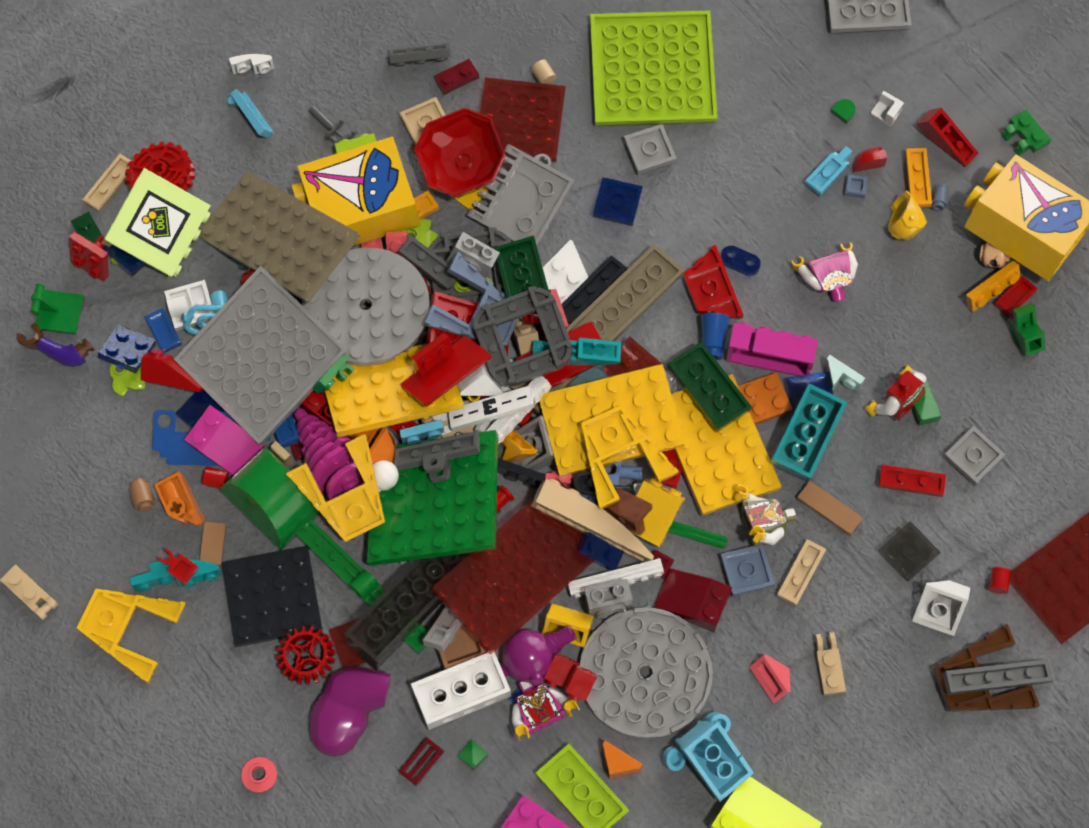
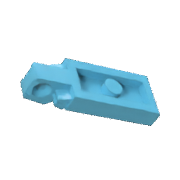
M846 146L839 154L836 152L831 153L806 179L805 185L821 196L847 169L849 165L847 160L851 157L852 150Z

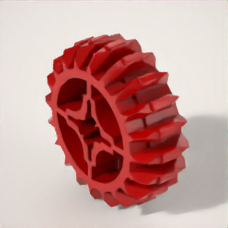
M302 626V632H298L294 628V635L291 636L289 633H286L285 636L288 640L281 639L279 641L283 647H277L276 649L277 653L281 654L276 656V661L281 662L278 664V668L283 670L282 675L284 677L289 676L290 682L297 678L298 685H301L303 680L306 681L307 685H310V679H314L315 683H319V675L325 679L327 676L324 671H332V667L328 664H335V659L331 657L336 655V651L331 649L334 643L332 641L327 642L329 635L322 636L323 631L321 629L314 633L313 626L309 628V631H306L305 626ZM311 640L303 646L296 644L300 641ZM317 643L324 649L322 660L318 659V656L314 654ZM290 651L298 657L294 668L288 662ZM309 652L310 657L303 659L301 654ZM309 665L316 667L310 671H303Z

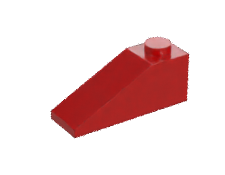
M942 107L929 110L916 123L929 140L963 167H966L977 156L978 151Z
M153 349L142 356L140 380L195 392L204 390L174 360L172 355L164 354L162 350Z

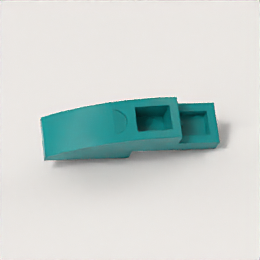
M189 559L199 569L188 583L184 585L168 574L167 570L170 566H165L158 561L149 563L151 572L131 577L130 581L135 592H147L157 585H170L174 580L177 581L179 587L190 588L195 586L197 582L204 580L205 582L214 581L218 576H222V573L216 564Z

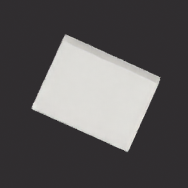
M487 362L457 384L460 396H495L503 393L500 383L491 375Z

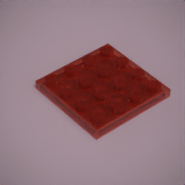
M485 77L480 114L491 117L503 150L507 144H510L532 157L538 154H546L551 159V162H557L566 86Z

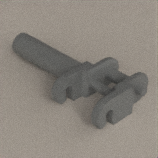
M315 106L309 109V112L330 131L326 133V140L330 139L333 143H338L343 139L350 140L356 135L354 130L351 132V135L348 133L344 136L337 131L344 124L342 119L339 121V124L337 122L334 124ZM337 134L341 138L337 140L333 136Z

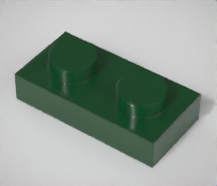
M89 211L71 220L76 233L90 242L94 243L99 236H103Z

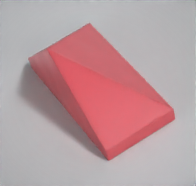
M763 655L749 667L773 704L790 692V669L768 655Z

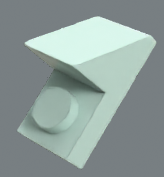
M828 356L825 368L830 391L834 390L840 380L847 388L859 391L865 377L833 356Z

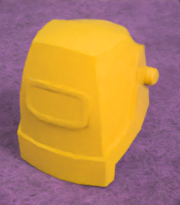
M908 191L901 194L891 204L890 208L893 212L889 220L888 231L892 237L899 240H909L924 229L927 224L925 216Z

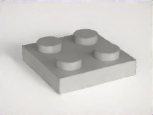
M663 124L624 136V142L637 174L675 163L677 160Z
M973 426L945 453L944 458L976 486L1006 454Z

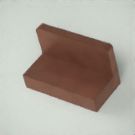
M617 488L616 492L620 500L603 509L628 530L641 536L645 531L643 519L652 510V504L621 488Z

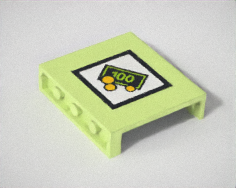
M144 168L102 244L108 247L111 245L116 246L168 275L166 279L169 280L172 276L176 277L180 272L182 266L179 263L182 258L186 259L192 249L189 245L192 240H197L201 232L198 228L201 222L205 224L211 213L208 212V209L211 205Z

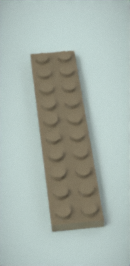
M653 244L566 329L567 332L591 321L602 340L615 341L684 275L685 270ZM579 375L551 388L549 392L567 388ZM527 381L516 386H509V388L516 390L528 386L529 383ZM536 403L532 409L539 415L542 410L540 403Z

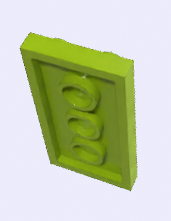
M570 744L566 745L535 773L583 828H612L629 812V809Z

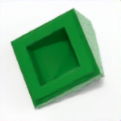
M471 740L457 757L474 771L489 754L475 741Z

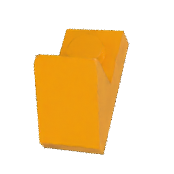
M514 429L502 441L503 446L506 447L502 459L509 462H520L536 455L538 452L536 448Z

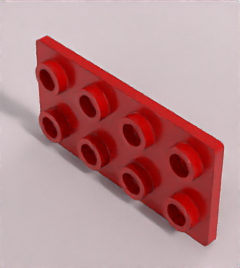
M442 333L411 357L416 372L403 381L400 386L422 405L428 407L490 360L491 354L467 336H463L452 345L449 336Z

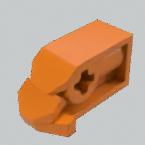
M178 471L154 484L168 516L182 524L187 525L190 523L198 527L202 525L205 521V516L202 514L189 483L183 474Z

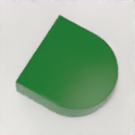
M841 99L832 107L831 113L847 124L854 116L856 106L849 99Z

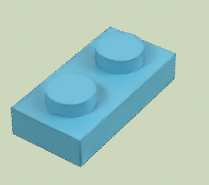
M442 419L400 430L402 443L407 444L418 443L420 439L426 437L428 439H435L444 433Z

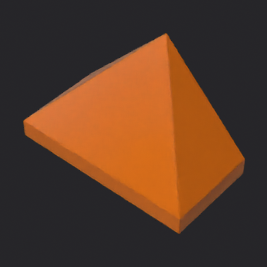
M383 427L370 448L373 464L381 460L390 461L394 464L395 449L397 448L393 436L385 427Z

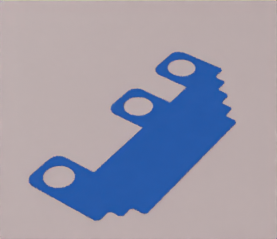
M157 410L154 413L152 449L160 451V457H166L168 465L220 466L184 440L189 432H175L176 413L174 411ZM221 412L223 415L227 416L230 420L235 422V420L227 412ZM162 414H167L171 417V424L166 428L158 424V418Z

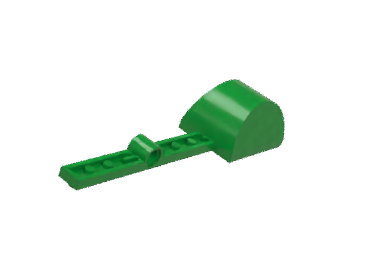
M265 446L221 487V493L280 551L297 536L418 655L426 648L423 639L428 632L380 586L379 582L370 572L360 567L313 521L321 514L320 511L314 507L313 503L287 476L286 473L291 469L270 448Z

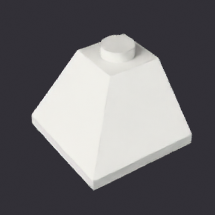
M950 580L926 583L912 622L954 636L968 602L970 587Z

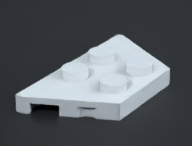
M571 239L543 267L548 288L557 289L561 304L588 278Z

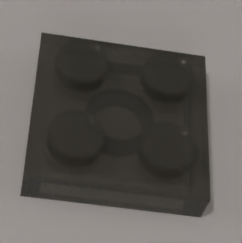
M911 521L878 550L908 582L941 553Z

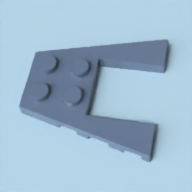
M457 252L447 272L483 292L469 324L433 304L422 325L459 336H467L470 339L479 341L473 322L481 306L486 303L490 305L507 297L503 292L500 293L488 278L485 279L478 273V269L472 263L466 262L461 257V253ZM518 319L497 326L504 347L507 346Z

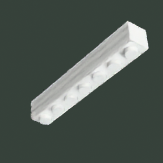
M543 376L533 379L528 385L532 391L534 406L552 387ZM532 408L497 418L486 431H497L499 445Z
M659 558L568 582L571 598L578 599L583 597L585 588L627 579L628 584L632 585L636 581L641 580V582L649 580L648 578H659L664 574V570Z

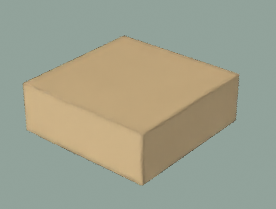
M277 441L271 445V450L287 466L293 462L291 455Z

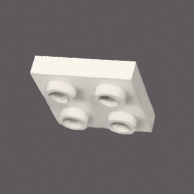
M205 280L164 291L175 331L184 329L182 314L189 311L192 306H199V304L212 305ZM196 311L190 326H197L198 317L206 313L214 314V311ZM211 318L204 319L201 323H208Z

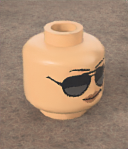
M988 242L981 246L980 261H983L985 267L1002 269L1006 262L1011 261L1010 256Z

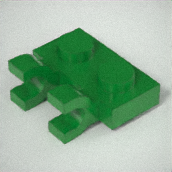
M1027 110L1010 119V125L1004 128L1005 132L1001 134L1005 141L1016 134L1022 138L1017 143L1018 147L1014 149L1018 156L1029 149L1035 153L1050 144L1052 140Z

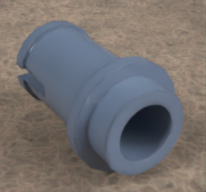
M939 183L935 185L934 199L932 200V209L935 211H943L947 207L946 196L948 186L946 184Z

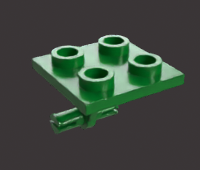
M37 283L35 292L31 296L32 305L30 313L37 314L35 323L44 331L76 335L85 296L83 294L44 290L45 285Z

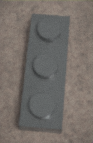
M449 43L389 50L390 64L394 63L395 65H404L409 61L423 63L427 59L442 61L446 60V57H451Z
M412 235L399 249V255L408 260L443 289L449 290L458 280L457 277L447 272L450 266L447 262Z

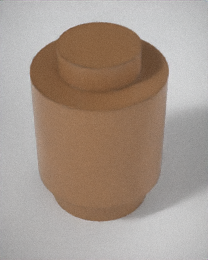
M145 479L132 481L129 484V493L134 509L140 512L151 510L152 506L155 505V500L150 484Z

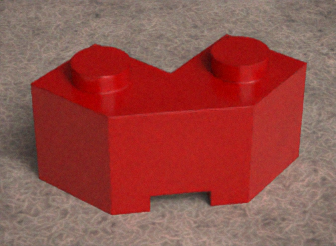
M558 653L554 654L552 662L543 678L546 679L545 683L557 688L558 685L563 687L565 692L568 693L567 697L579 702L580 699L586 701L597 679V675L593 671L579 666L580 663Z

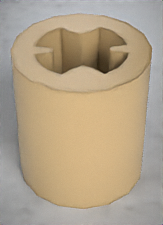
M540 60L531 67V71L542 87L548 86L556 80V75L547 60Z

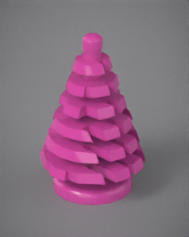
M303 408L295 411L294 417L298 421L297 430L300 434L298 437L300 443L304 446L302 452L305 463H307L323 496H328L331 500L365 483L345 444L352 439L347 436L337 438L335 428L329 427L327 423L320 421L314 415H308Z

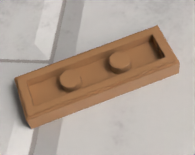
M811 481L808 482L797 497V500L849 536H851L863 519L859 514Z

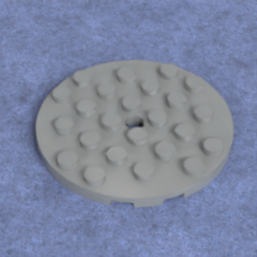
M355 248L349 250L311 301L307 303L302 300V305L349 350L347 355L350 358L346 361V364L356 366L383 364L394 360L396 356L411 349L426 328L422 324L430 309L427 286L419 271L402 256L380 248ZM365 301L372 305L368 310L360 308Z
M634 608V610L624 613L619 612L611 616L592 633L581 656L580 666L593 671L597 675V679L586 699L588 707L605 726L627 737L657 739L682 730L701 712L711 690L712 662L705 642L699 633L688 625L687 621L662 609ZM642 668H649L652 671V676L643 679L639 672Z

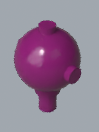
M567 626L558 632H550L546 635L525 628L518 629L515 635L507 641L503 650V664L500 666L504 676H511L519 682L531 683L534 686L542 684L544 682L543 677L552 662L554 654H558L565 645L576 640L573 629Z

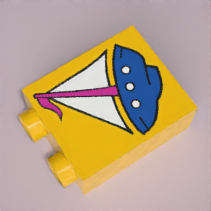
M393 136L298 166L302 182L292 185L295 198L356 231L360 237L353 246L384 237L386 232H400L421 225L416 204Z
M1015 155L1006 167L997 162L993 165L983 181V184L989 187L987 190L977 185L971 192L964 207L972 211L964 227L1049 282L1089 228V200L1023 158Z

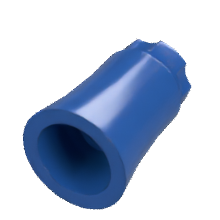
M705 313L701 315L702 342L716 360H721L725 350V339L730 317L721 313Z

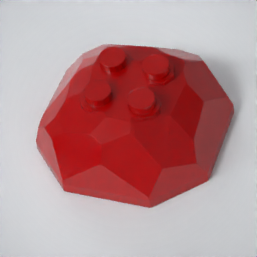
M465 107L426 123L414 148L428 187L452 197L476 191L493 183L506 157L491 117Z

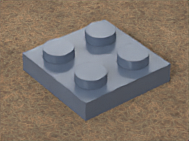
M763 545L751 546L720 555L728 585L732 587V597L775 586Z

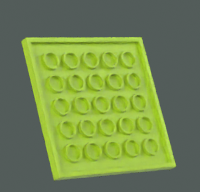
M710 11L590 14L595 126L717 122Z

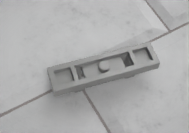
M465 577L423 639L424 646L444 652L448 644L451 645L455 640L454 635L469 613H473L476 608L475 604L485 591L484 582Z

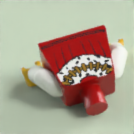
M905 365V369L899 372L901 376L887 390L884 404L878 405L875 400H872L870 405L864 407L871 417L876 414L892 415L900 421L926 394L924 386L926 376Z

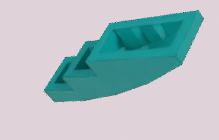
M579 338L578 341L570 340L573 351L572 359L567 365L620 363L621 342ZM534 340L532 355L550 349L548 341Z

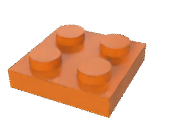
M777 372L738 386L740 392L752 406L749 413L755 425L793 411Z

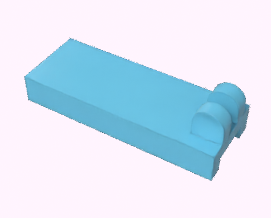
M238 89L230 93L231 96L228 98V103L236 107L239 106L260 136L269 139L274 132L246 92L241 94Z

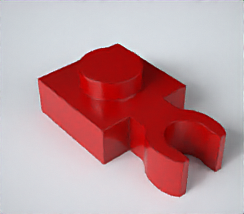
M165 549L164 551L169 555V558L163 560L158 557L160 563L170 566L167 570L168 574L186 585L199 567L182 554L176 559L170 550Z

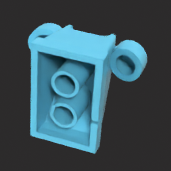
M711 712L705 717L704 721H697V725L683 737L675 739L678 747H669L663 754L664 765L673 771L682 769L687 759L718 801H722L754 774L727 735L731 727L730 719L719 712Z

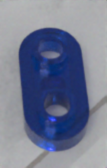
M727 246L721 252V259L725 267L746 276H754L760 270V259L750 252L736 246ZM733 253L735 256L729 257L728 254ZM752 261L754 265H748L747 262Z

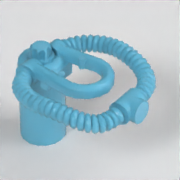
M215 291L210 295L212 305H194L189 311L182 314L183 327L188 333L196 336L199 330H195L190 326L196 311H214V314L206 313L198 317L197 325L203 328L206 324L201 322L204 319L212 318L228 301L225 291Z

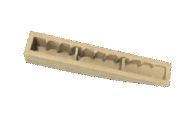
M545 479L540 484L531 507L643 563L653 560L654 556L624 525L603 509L599 510V507L580 496L578 491L566 489L561 486L560 482L554 479Z

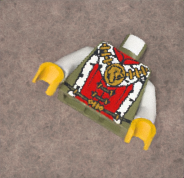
M739 484L734 489V492L737 493L735 500L739 502L743 500L742 517L754 547L765 543L775 545L786 535L787 522L796 521L794 509L782 510L778 500L756 497L749 493L747 487Z

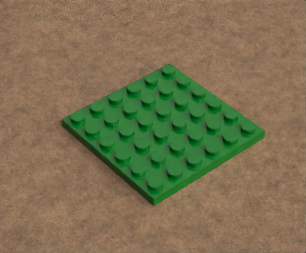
M496 430L478 432L480 436L479 454L449 460L451 463V475L446 481L432 483L429 473L425 471L423 466L398 471L399 478L396 485L389 490H381L379 493L385 523L369 530L367 563L370 566L495 549L498 433ZM438 439L419 441L418 443L408 445L406 443L396 445V448H402ZM443 471L438 472L436 476H441Z

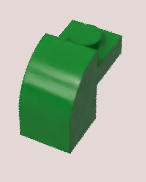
M1031 303L1013 309L1014 321L1010 322L1012 333L1018 347L1025 356L1046 350L1045 333L1037 325L1036 307L1034 304Z

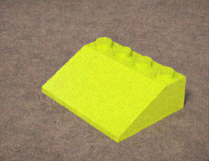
M749 777L734 790L711 825V828H820L822 823L752 777Z

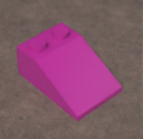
M209 405L184 439L232 475H235L265 447V444H258L243 428L211 405Z

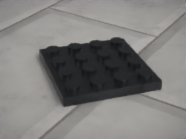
M308 546L222 562L236 647L286 638V633H289L291 636L294 635V628L298 632H302V626H305L306 631H309L311 626L314 627L315 632L319 629L323 631Z

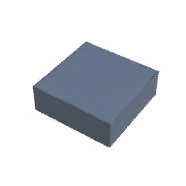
M847 174L844 196L865 199L868 177Z

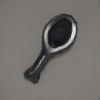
M587 470L577 473L573 478V484L577 491L588 496L596 495L591 471ZM613 485L615 490L621 488L629 493L632 491L631 486Z

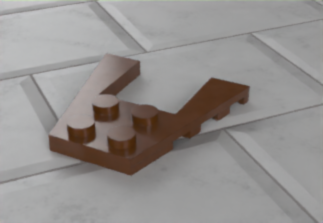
M1008 624L1003 625L998 630L990 633L977 643L933 669L948 712L1036 709L1040 706L1032 685L991 697L989 690L947 694L943 677L945 671L979 667L976 657L1015 645Z

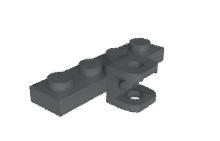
M475 431L395 449L394 465L398 471L423 466L425 471L429 473L432 483L446 481L451 475V463L449 460L479 454L480 436ZM443 471L441 476H436L438 472Z

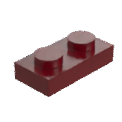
M470 58L434 75V80L443 95L479 78V73Z

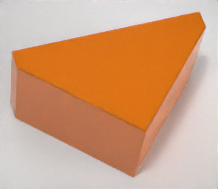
M606 740L604 741L602 751L609 779L641 772L643 768L642 763Z

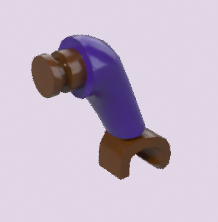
M35 322L31 325L35 330V336L32 339L27 340L26 336L17 333V340L22 346L31 350H39L65 366L76 367L86 362L85 357L89 355L88 352L95 350L86 338L83 339L84 342L82 344L78 343L75 346L72 343L64 346L45 338L43 331Z

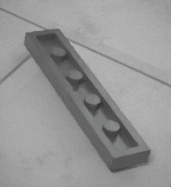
M1048 659L950 670L943 673L948 695L1046 684L1053 681Z

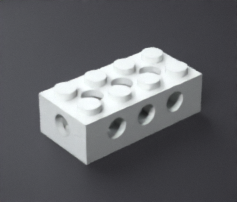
M494 650L411 683L413 694L428 730L511 697V690ZM478 679H485L487 683L485 685H478L476 681ZM459 687L467 689L462 694L457 693L455 690ZM439 695L446 697L443 702L435 701V698Z

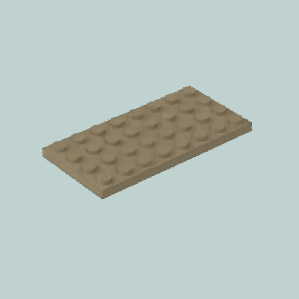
M247 171L203 226L198 237L253 271L262 266L276 280V283L309 303L360 235L353 229Z

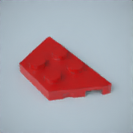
M713 245L710 251L703 257H700L695 265L690 267L683 275L697 314L721 313L730 318L742 319L744 314L717 246Z

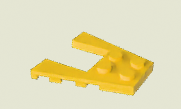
M621 405L581 423L599 510L620 500L602 462L625 451L640 446L658 483L678 474V469L674 468L662 451L657 449L652 440L641 431L637 423Z
M366 433L345 443L365 483L326 502L307 463L286 473L345 542L385 523Z
M95 589L77 626V630L149 684L158 662L118 645L136 607L177 624L186 603Z

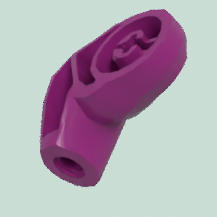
M346 668L331 675L324 694L315 703L311 714L310 736L316 750L324 755L335 757L345 755L355 747L368 726L369 713L385 707L391 674L363 668Z

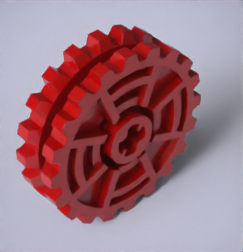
M160 142L159 145L153 143L147 149L142 148L141 153H135L133 156L134 160L129 161L128 166L130 168L126 169L125 172L128 176L126 181L130 189H132L144 168L188 192V187L193 186L191 180L196 177L194 173L195 167L187 151L183 150L180 145L175 146L173 142H169L167 145L164 142Z

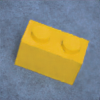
M552 603L542 634L558 632L570 626L576 635V640L570 642V644L585 647L594 616Z

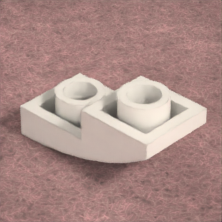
M246 54L229 58L233 75L245 73L252 68L255 75L265 74L274 69L273 60L270 55Z

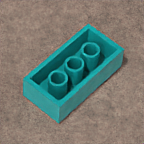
M809 383L769 463L808 482L812 478L848 402Z

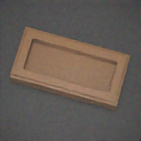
M204 522L200 553L201 561L210 562L222 567L226 523Z

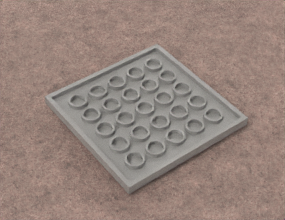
M260 266L174 360L258 444L263 445L313 391L312 387L349 350Z

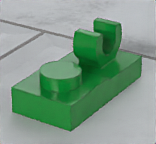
M346 354L338 359L312 389L318 394L323 388L328 390L336 382L333 379L336 374L337 378L344 382L348 377L344 375L343 371H346L349 375L354 371L352 366L345 364L350 357Z

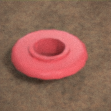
M263 757L249 760L244 765L241 773L242 782L246 788L252 792L259 793L270 789L277 777L275 765L272 761ZM261 768L265 770V777L259 781L253 779V772Z

